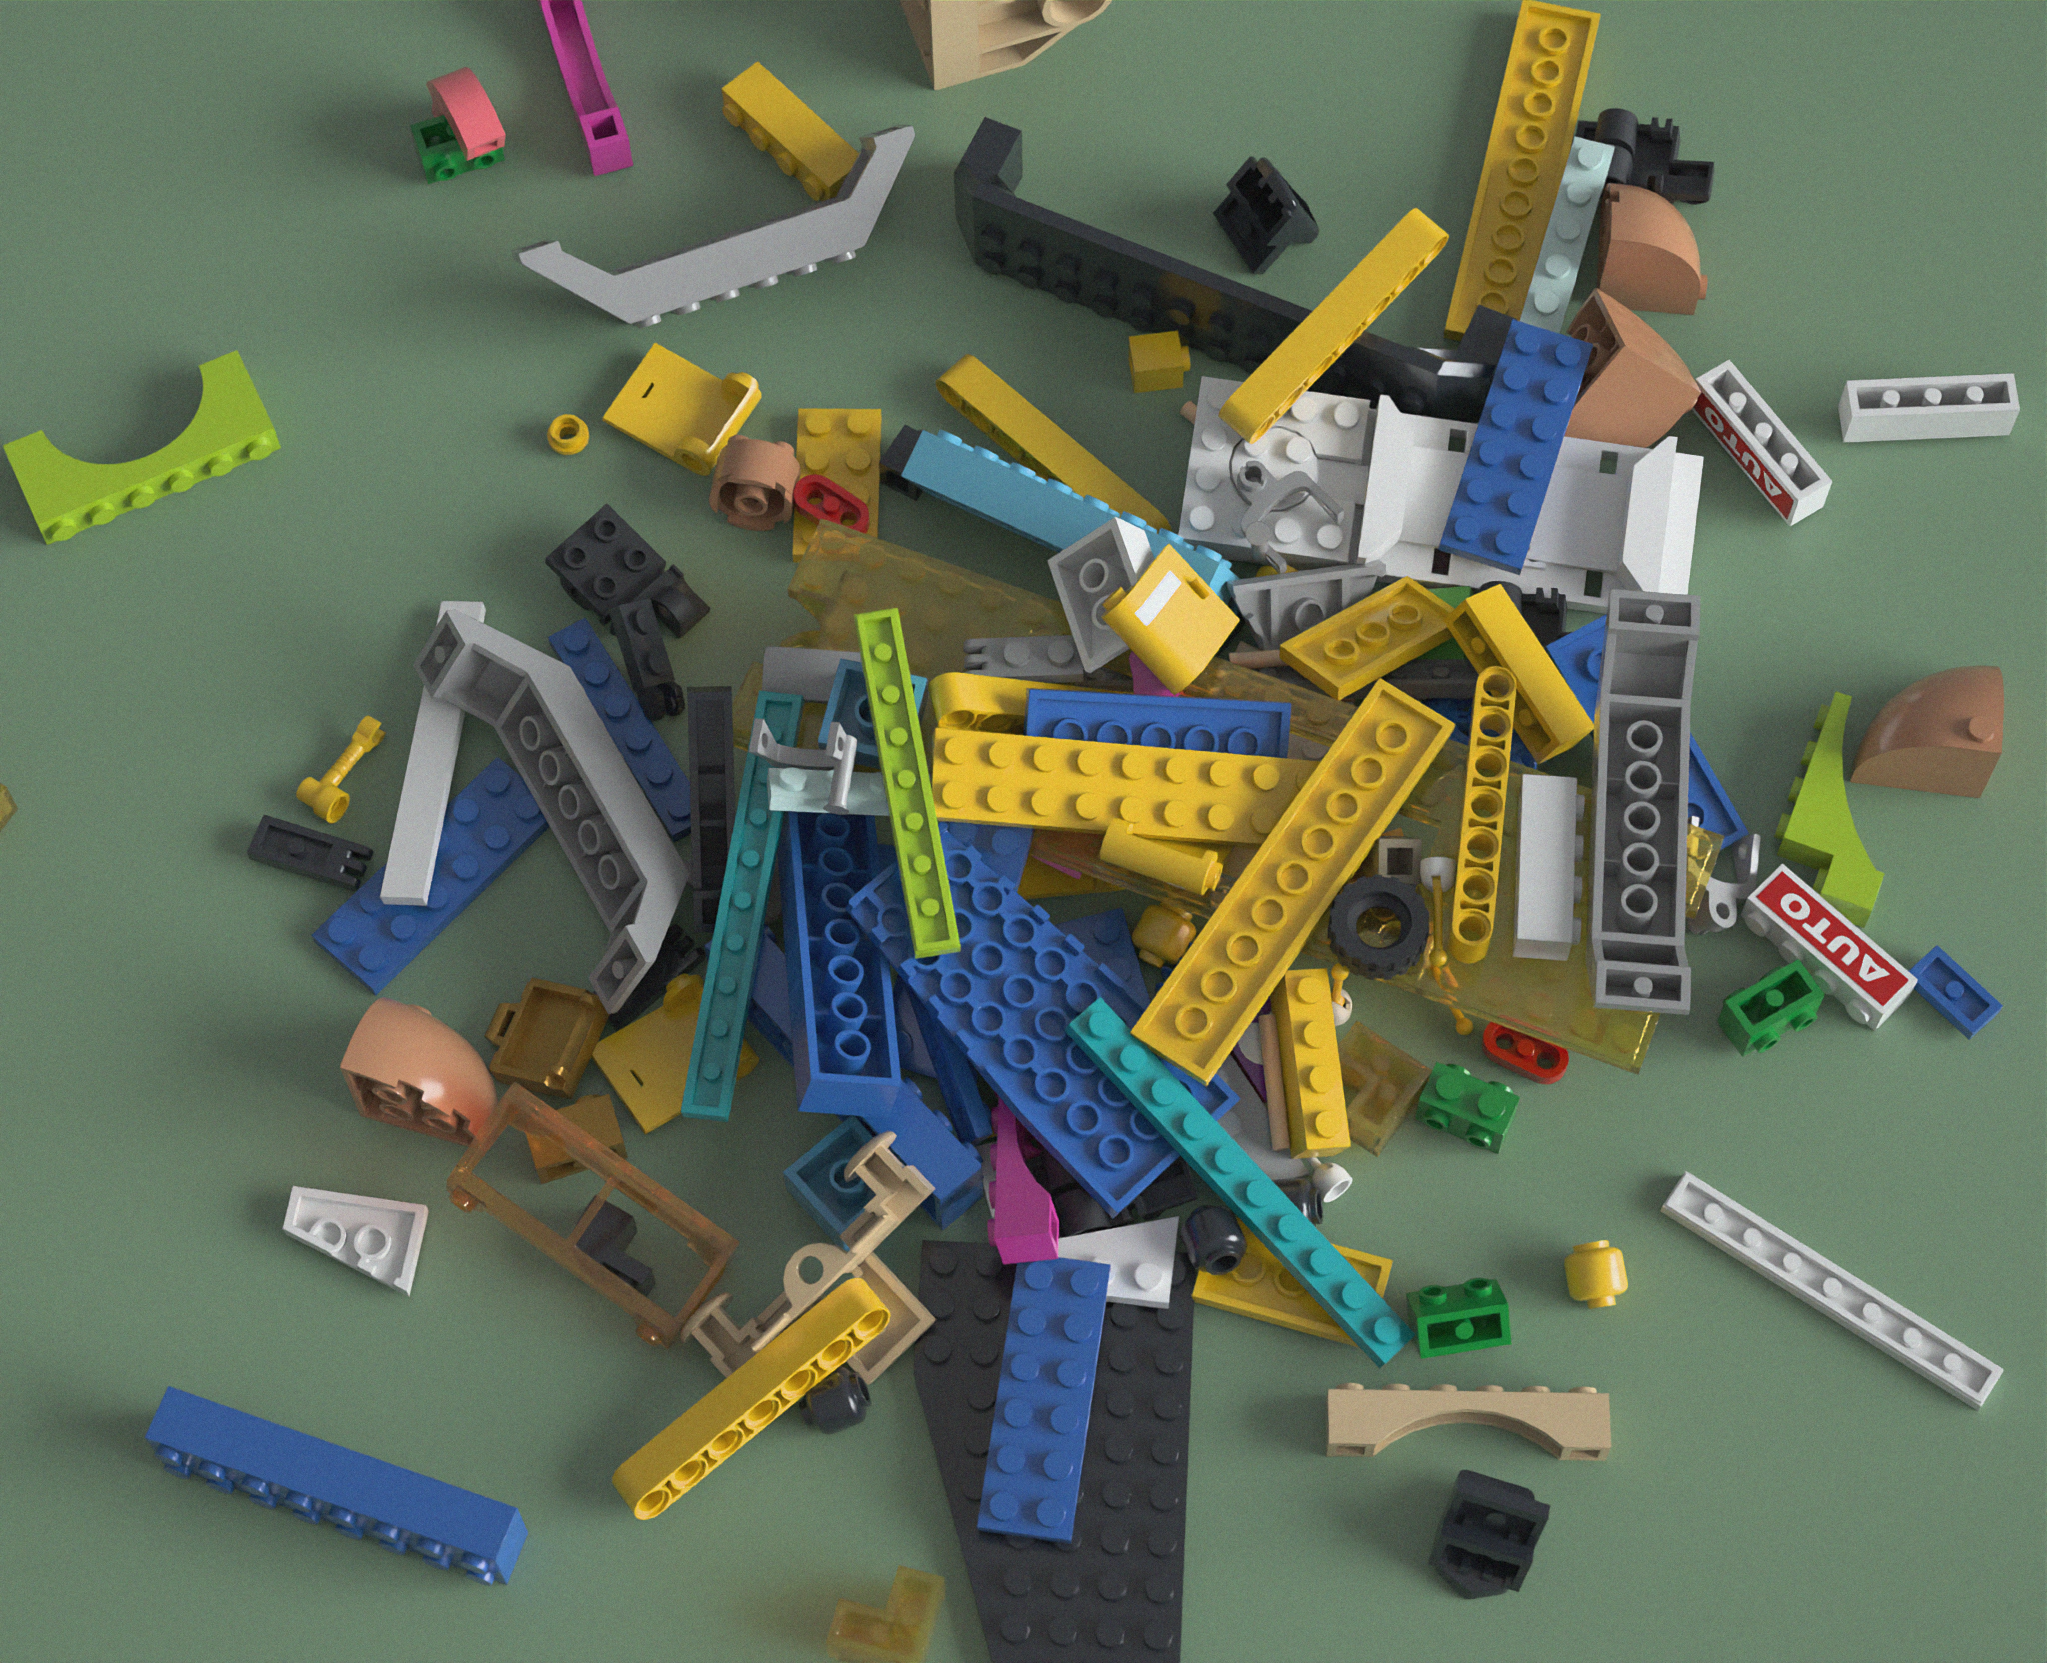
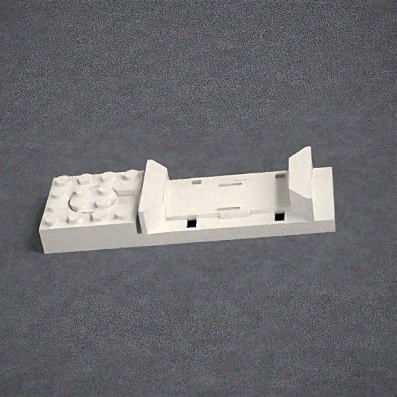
M1204 376L1201 378L1178 533L1179 536L1184 538L1183 541L1195 547L1194 551H1196L1198 545H1202L1219 553L1223 559L1271 566L1267 560L1258 562L1252 557L1251 543L1242 534L1240 526L1241 519L1250 505L1238 491L1237 476L1240 468L1247 466L1246 462L1254 460L1262 463L1278 481L1292 472H1305L1344 510V520L1337 525L1308 492L1302 491L1283 499L1264 517L1262 521L1268 524L1271 529L1268 544L1286 560L1287 565L1297 570H1312L1354 563L1365 565L1371 561L1380 560L1386 564L1384 577H1377L1376 581L1394 583L1405 576H1409L1424 588L1470 586L1474 593H1479V589L1484 583L1506 581L1519 586L1522 594H1536V588H1543L1545 598H1551V588H1558L1559 594L1566 595L1567 609L1607 614L1610 589L1684 595L1688 593L1704 456L1676 453L1677 437L1668 436L1654 449L1564 437L1520 575L1451 554L1447 576L1431 573L1434 549L1439 547L1478 424L1400 413L1391 398L1386 395H1380L1377 409H1369L1370 400L1305 391L1258 441L1250 445L1218 417L1221 407L1244 382ZM1449 437L1466 439L1464 453L1448 451ZM1601 458L1617 460L1615 475L1599 472ZM1257 477L1248 479L1250 482L1258 481L1259 484L1261 482ZM1587 570L1603 572L1600 598L1584 595Z

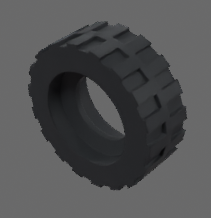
M1374 875L1369 878L1364 876L1358 878L1357 882L1353 884L1349 883L1343 888V892L1336 896L1330 912L1328 939H1330L1332 954H1336L1338 957L1337 961L1342 967L1346 966L1350 969V973L1356 976H1365L1369 980H1375V978L1389 980L1393 976H1401L1407 973L1408 968L1414 967L1419 962L1420 955L1424 953L1427 943L1430 916L1428 908L1425 909L1424 899L1420 894H1416L1414 887L1410 884H1404L1399 881V878L1393 876L1391 878L1382 877V875ZM1371 908L1387 909L1394 913L1400 922V936L1389 946L1372 947L1363 942L1357 934L1356 922L1359 916Z

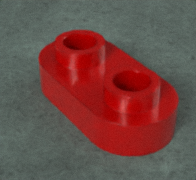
M807 475L796 483L793 496L795 508L800 515L841 541H855L867 533L870 526L869 510L862 500L822 475ZM812 498H819L822 500L818 504L809 503V500H811ZM846 520H853L856 522L854 525L844 526L842 524Z
M1510 1017L1496 1018L1484 1030L1482 1049L1486 1057L1492 1062L1539 1084H1552L1564 1076L1569 1062V1054L1564 1044L1558 1039ZM1504 1039L1509 1041L1512 1047L1501 1049L1496 1042ZM1547 1059L1552 1063V1067L1548 1069L1541 1068L1537 1064V1060Z

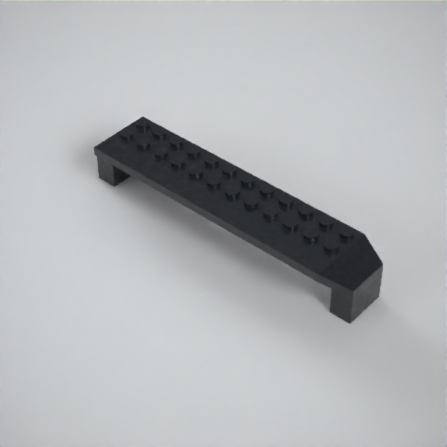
M984 117L954 171L955 219L974 263L991 274L1005 275L1017 280L1027 288H1038L1054 294L1063 302L1077 303L1085 306L1102 317H1113L1121 320L1141 332L1163 333L1178 331L1181 347L1188 346L1201 351L1215 361L1232 363L1242 367L1251 375L1312 312V310L1018 198L1014 192L1023 177L1022 130ZM1478 305L1457 350L1403 346L1363 331L1306 391L1370 400L1369 409H1377L1380 395H1386L1391 398L1400 413L1473 424L1478 423L1512 319H1518Z

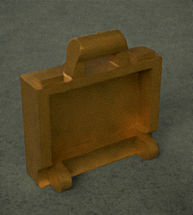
M532 977L523 990L521 1002L498 1004L484 1037L499 1048L498 1052L495 1051L490 1062L489 1071L500 1083L572 1100L610 1014L606 1011L599 996L586 989ZM512 1016H514L513 1019H512V1021H511V1023H510V1026H509V1028H508V1030H507V1032H506V1034H505V1036L503 1037V1035H504V1033H505V1031H506V1029H507V1027H508V1025H509V1022H510Z

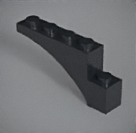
M732 686L687 687L694 933L714 932L735 822Z

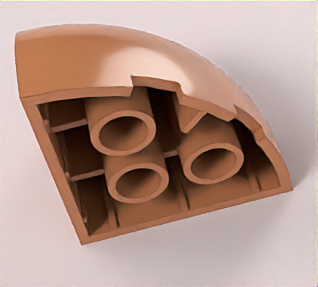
M1609 183L1605 187L1601 201L1596 288L1629 310L1694 315L1698 299L1705 300L1708 276L1701 275L1697 243L1687 221L1671 203L1652 191L1637 186Z
M1598 288L1593 290L1566 331L1572 338L1591 343L1593 347L1564 437L1646 448L1665 435L1683 414L1688 413L1694 407L1701 391L1684 361L1658 333Z
M1987 665L1950 668L1928 675L1901 690L1883 706L1865 731L1854 757L1850 782L1980 798L2002 754L2004 685L2000 668Z
M386 997L376 1000L359 1022L339 1067L360 1116L487 1152L497 1125L498 1096L493 1078L481 1056L467 1040L451 1027L433 1017L427 1009L418 1005H407Z

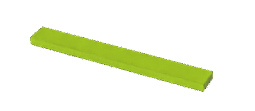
M898 608L853 614L915 959L960 952L961 946Z

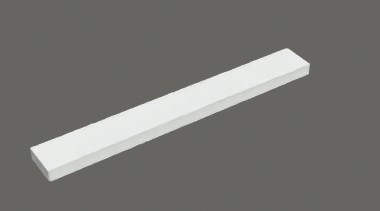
M441 601L437 625L446 610L453 609L482 623L484 622L486 609L483 602ZM425 686L422 692L380 895L384 904L427 906L466 712L441 697L431 698Z
M1687 1171L1684 1172L1661 1207L1660 1211L1977 1411H1979L2004 1371L1998 1365Z

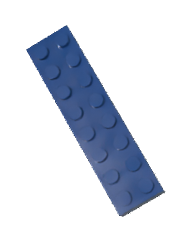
M785 811L777 857L798 1111L888 1118L902 1087L890 965L888 960L846 910V905L850 898L880 874L875 815H840Z
M764 923L747 1019L794 1069L786 957L776 946L777 939L774 933ZM712 940L704 945L708 962ZM905 1077L903 1080L901 1079L902 1087L888 1118L854 1117L873 1137L886 1131H892L897 1135L888 1149L904 1166L914 1165L935 1188L919 1206L943 1231L984 1197V1175L981 1165L983 1159L968 1141H965L963 1144L958 1141L951 1133L953 1127L945 1115L938 1109L931 1112L921 1101L923 1095L911 1079ZM835 1114L842 1122L851 1116Z
M170 1386L167 1387L145 1436V1439L155 1451L154 1456L165 1464L163 1469L174 1476L183 1479H189L191 1474L208 1479L206 1484L219 1492L232 1494L234 1489L248 1493L250 1494V1501L272 1510L276 1508L277 1504L293 1509L292 1515L304 1522L318 1525L321 1519L336 1524L335 1530L347 1537L361 1540L363 1534L380 1540L378 1545L387 1551L398 1555H405L406 1550L423 1555V1562L445 1571L449 1569L450 1565L466 1570L465 1576L486 1586H492L493 1581L508 1584L528 1535L518 1508Z

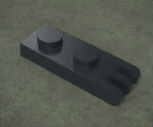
M263 815L247 850V854L251 860L350 891H357L361 884L360 880L346 874L348 872L357 876H364L368 867L353 858L371 861L374 851L367 846Z
M674 924L667 929L654 963L618 1012L609 1015L607 1023L616 1032L630 1024L667 992V985L674 978L681 974L690 973L706 958V952L701 947L696 948L685 957V954L695 945V941L689 935L683 937L675 945L673 944L684 932L678 924Z

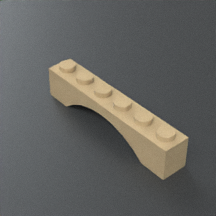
M1343 1383L1337 1385L1336 1389H1328L1325 1401L1326 1456L1373 1457L1390 1443L1414 1431L1435 1425L1453 1423L1491 1425L1517 1433L1540 1445L1558 1460L1606 1461L1611 1449L1609 1393H1596V1389L1592 1387H1574L1569 1389L1568 1393L1550 1392V1389L1544 1386L1525 1387L1522 1389V1392H1503L1502 1387L1495 1385L1479 1386L1475 1391H1457L1455 1386L1445 1384L1431 1386L1429 1390H1410V1386L1405 1384H1388L1383 1386L1382 1390H1365L1361 1384Z

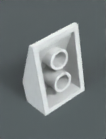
M1117 517L1109 520L1047 560L1085 671L1088 673L1095 671L1130 649L1101 618L1102 614L1106 611L1101 604L1120 586L1125 591L1129 590L1154 560L1145 531Z

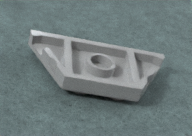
M1375 560L1365 565L1354 563L1227 581V589L1260 650H1279L1280 644L1369 597L1377 577H1384L1386 564L1380 560Z

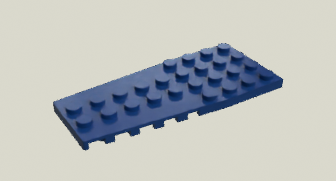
M940 822L938 828L961 946L960 952L915 959L897 859L850 898L846 905V910L1015 1117L1096 1202L1114 1218L1181 1155L1064 1030L1069 1023L1100 997L1131 1030L1150 1004L1107 965L1102 963L1099 966L1083 952L1085 946L1071 933L1066 937L1048 921L1050 915L1038 904L1035 907L1031 906L1014 890L1016 885L1005 875L1000 878L980 860L983 856L971 845L966 848L947 831L949 825L946 822ZM1153 1053L1216 1121H1219L1241 1099L1217 1073H1215L1208 1085L1204 1086Z

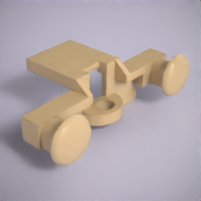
M886 1131L872 1138L856 1152L844 1169L846 1182L860 1176L876 1193V1196L864 1207L865 1211L839 1236L849 1247V1252L838 1245L825 1242L804 1246L795 1252L786 1264L783 1277L785 1290L758 1317L751 1318L741 1328L725 1311L734 1296L728 1292H723L704 1303L688 1319L681 1330L680 1338L682 1342L686 1343L695 1337L713 1356L710 1361L727 1378L827 1296L824 1292L843 1273H852L854 1278H861L868 1284L890 1313L887 1326L846 1360L855 1372L860 1373L867 1385L872 1384L937 1320L873 1252L935 1190L932 1184L914 1165L904 1166L889 1151L888 1148L897 1135L892 1131ZM809 1256L819 1259L824 1269L823 1276L814 1284L804 1280L800 1270L801 1264Z

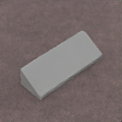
M766 646L764 651L762 691L803 695L806 703L828 704L840 658L861 663L859 652Z

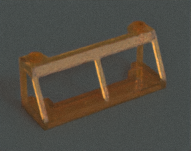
M515 1081L501 1098L447 1178L446 1191L451 1193L448 1198L456 1207L468 1214H471L473 1210L489 1213L633 1316V1321L638 1326L635 1333L653 1347H658L659 1344H662L669 1349L680 1335L685 1323L700 1308L733 1263L740 1244L737 1239ZM508 1124L519 1132L524 1131L531 1134L538 1140L543 1136L606 1181L567 1239L558 1235L472 1173ZM614 1188L688 1240L687 1246L701 1257L704 1264L710 1268L676 1317L667 1313L576 1247V1243Z

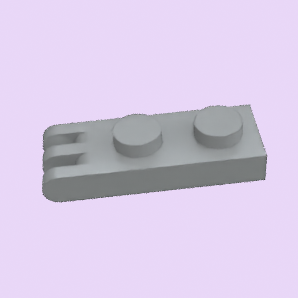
M1073 635L967 639L963 642V651L969 654L964 657V668L970 670L965 672L967 674L1044 683L1083 682V663Z

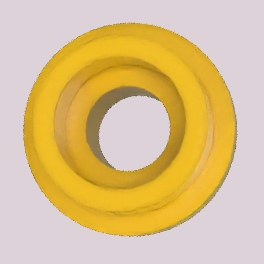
M564 414L558 416L548 428V443L559 454H576L582 451L588 444V427L584 421L574 415ZM567 434L575 435L571 439H562Z

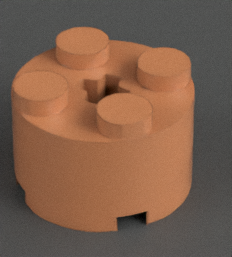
M742 435L731 436L728 439L727 445L721 449L718 455L709 494V503L712 510L717 514L718 509L728 515V523L746 530L767 531L774 529L776 522L784 520V524L787 523L792 516L794 507L793 490L801 474L800 465L793 456L794 448L782 441L771 443L763 440L749 439Z

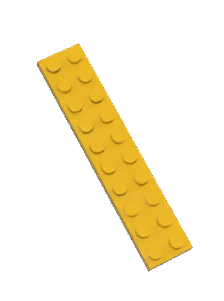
M1522 0L1443 338L1461 341L1478 305L1520 321L1569 158L1600 21V13L1534 0Z
M1379 678L1135 1024L1130 1034L1145 1044L1150 1051L1204 1086H1207L1332 907L1336 896L1341 894L1343 888L1348 884L1375 845L1377 838H1380L1451 736L1455 723Z
M935 728L932 736L930 784L937 821L1106 834L1111 821L1116 817L1133 823L1132 835L1141 838L1261 847L1321 761Z

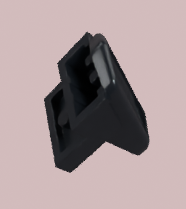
M1250 156L1226 184L1231 192L1213 212V215L1253 274H1264L1291 242L1312 243L1319 235V227L1307 203L1265 157L1257 161L1254 156Z
M1461 1470L1455 1480L1452 1494L1438 1523L1428 1565L1435 1566L1439 1576L1464 1599L1501 1595L1508 1590L1519 1592L1532 1565L1536 1544L1549 1519L1550 1505L1534 1500V1493L1528 1488L1470 1470Z

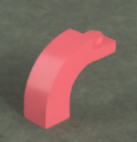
M468 67L460 68L427 81L426 86L433 99L432 113L434 117L445 116L466 161L504 147L506 134L481 83Z

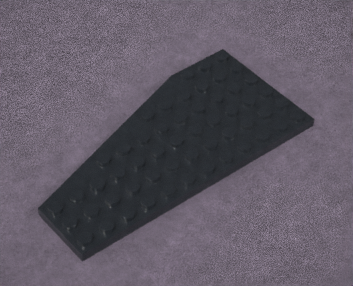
M922 1240L918 1300L937 1320L915 1341L913 1373L992 1663H1180L1194 1299H1192V1293L1195 1286V1268L1188 1254L1175 1252L1168 1309L1106 1301L1070 1544L977 1529L1017 1263L1003 1264L997 1246L991 1247L990 1243Z

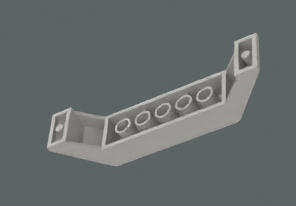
M895 125L859 137L862 148L837 196L609 272L598 269L563 252L559 241L551 238L512 250L511 253L515 262L614 317L633 324V326L638 328L647 327L662 321L660 317L662 313L671 311L672 313H677V315L686 314L700 309L699 301L710 298L711 301L722 302L739 296L738 288L748 285L749 288L754 287L755 290L778 283L777 275L787 272V275L793 274L796 277L817 270L816 262L825 260L826 262L832 261V264L856 257L854 250L866 245L912 144L915 132L912 125Z
M1610 589L1594 715L1585 955L1593 1004L1597 1008L1689 1015L1691 967H1688L1684 938L1690 708L1697 644L1700 635V596L1620 589Z
M456 609L446 610L413 666L431 698L441 697L494 726L611 933L604 956L588 979L608 1014L618 1012L654 963L690 873L571 667Z

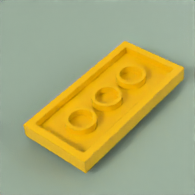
M798 408L796 459L801 468L800 479L812 474L825 476L862 500L869 510L870 526L862 538L850 542L841 541L800 515L794 504L793 563H878L881 409ZM812 498L811 500H809V503L818 504L822 500L819 498ZM846 520L842 524L844 526L854 525L856 522L853 520Z
M1405 576L1280 644L1279 658L1328 695L1339 701L1454 637L1443 621L1454 608L1409 576Z
M1237 1218L1247 1241L1245 1255L1241 1258L1238 1267L1229 1273L1211 1275L1199 1271L1192 1293L1194 1302L1360 1348L1253 1232ZM1332 1244L1383 1299L1393 1260Z

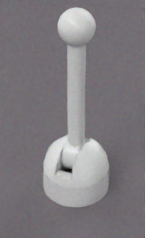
M1316 1157L1305 1158L1315 1169L1312 1175V1185L1314 1188L1320 1189L1324 1202L1327 1203L1335 1200L1351 1185L1353 1179L1338 1164L1331 1162L1322 1164Z

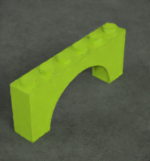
M238 350L198 365L202 374L203 393L196 415L188 427L174 441L146 457L118 464H94L80 461L58 450L47 439L43 430L2 445L47 545L56 541L68 540L77 532L94 525L109 523L118 515L135 508H145L157 499L174 492L186 491L198 482L213 476L225 475L239 465L252 460L264 459L273 451L281 449L274 426Z

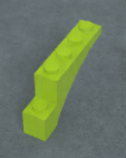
M1836 691L1830 706L1821 704L1813 726L1814 729L1821 731L1817 742L1808 740L1800 762L1801 765L1808 767L1804 779L1795 777L1787 801L1795 803L1791 815L1782 813L1774 838L1782 840L1777 856L1819 870L1812 889L1851 923L1864 928L1874 907L1885 873L1876 870L1857 834L1848 807L1843 780L1842 747L1845 722L1852 696Z

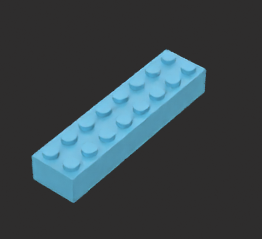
M939 429L937 436L922 430L901 476L925 493L1057 553H1060L1109 520L1117 517L1145 531L1154 559L1167 544H1170L1215 594L1228 605L1231 594L1227 589V581L1240 580V578L1230 571L1232 563L1221 558L1222 555L1202 545H1198L1196 551H1194V546L1183 541L1184 538L1171 531L1160 528L1158 534H1156V529L1146 525V521L1135 515L1123 511L1121 517H1119L1120 513L1108 508L1109 505L1089 495L1083 498L1072 492V488L1051 478L1046 481L1036 476L1034 471L1018 463L1012 462L1010 465L998 459V455L977 445L975 448H972L962 443V439L944 430Z

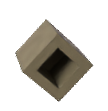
M1380 836L1361 864L1360 878L1364 876L1369 878L1374 875H1382V877L1387 878L1393 876L1399 878V881L1404 884H1421L1420 861L1422 839L1406 836Z

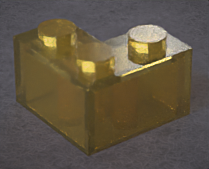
M1356 1021L1338 1045L1342 1084L1358 1094L1346 1109L1350 1140L1378 1157L1418 1103L1432 1069L1359 1021Z
M898 1565L886 1610L839 1598L826 1641L828 1657L848 1663H926L946 1593L945 1577Z

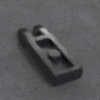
M651 599L611 608L609 614L633 691L637 693L640 706L643 708L642 712H644L647 720H662L666 713L670 717L684 713L683 710L686 704L683 698L682 687L674 682L675 677Z

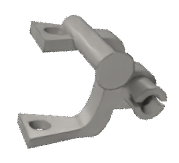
M1254 460L1246 462L1247 466L1240 468L1237 476L1238 491L1250 505L1241 519V531L1248 542L1251 543L1252 557L1258 562L1267 560L1278 574H1283L1287 571L1286 560L1268 544L1271 529L1268 524L1262 521L1271 509L1290 495L1305 491L1316 500L1337 525L1344 520V510L1305 472H1292L1278 481L1262 463ZM1252 477H1257L1261 480L1260 484L1258 483V481L1250 482L1248 481V479Z
M755 718L749 752L765 759L770 765L779 768L834 770L829 801L823 809L833 814L845 815L849 813L846 804L852 770H854L857 739L851 735H846L840 722H831L826 750L787 747L776 743L764 719Z
M1691 816L1688 818L1686 890L1697 895L1698 907L1688 911L1686 922L1694 934L1704 935L1709 931L1719 932L1732 926L1737 916L1736 904L1746 901L1756 890L1761 836L1753 834L1731 845L1738 883L1722 882L1709 877L1696 867L1694 861L1699 818Z

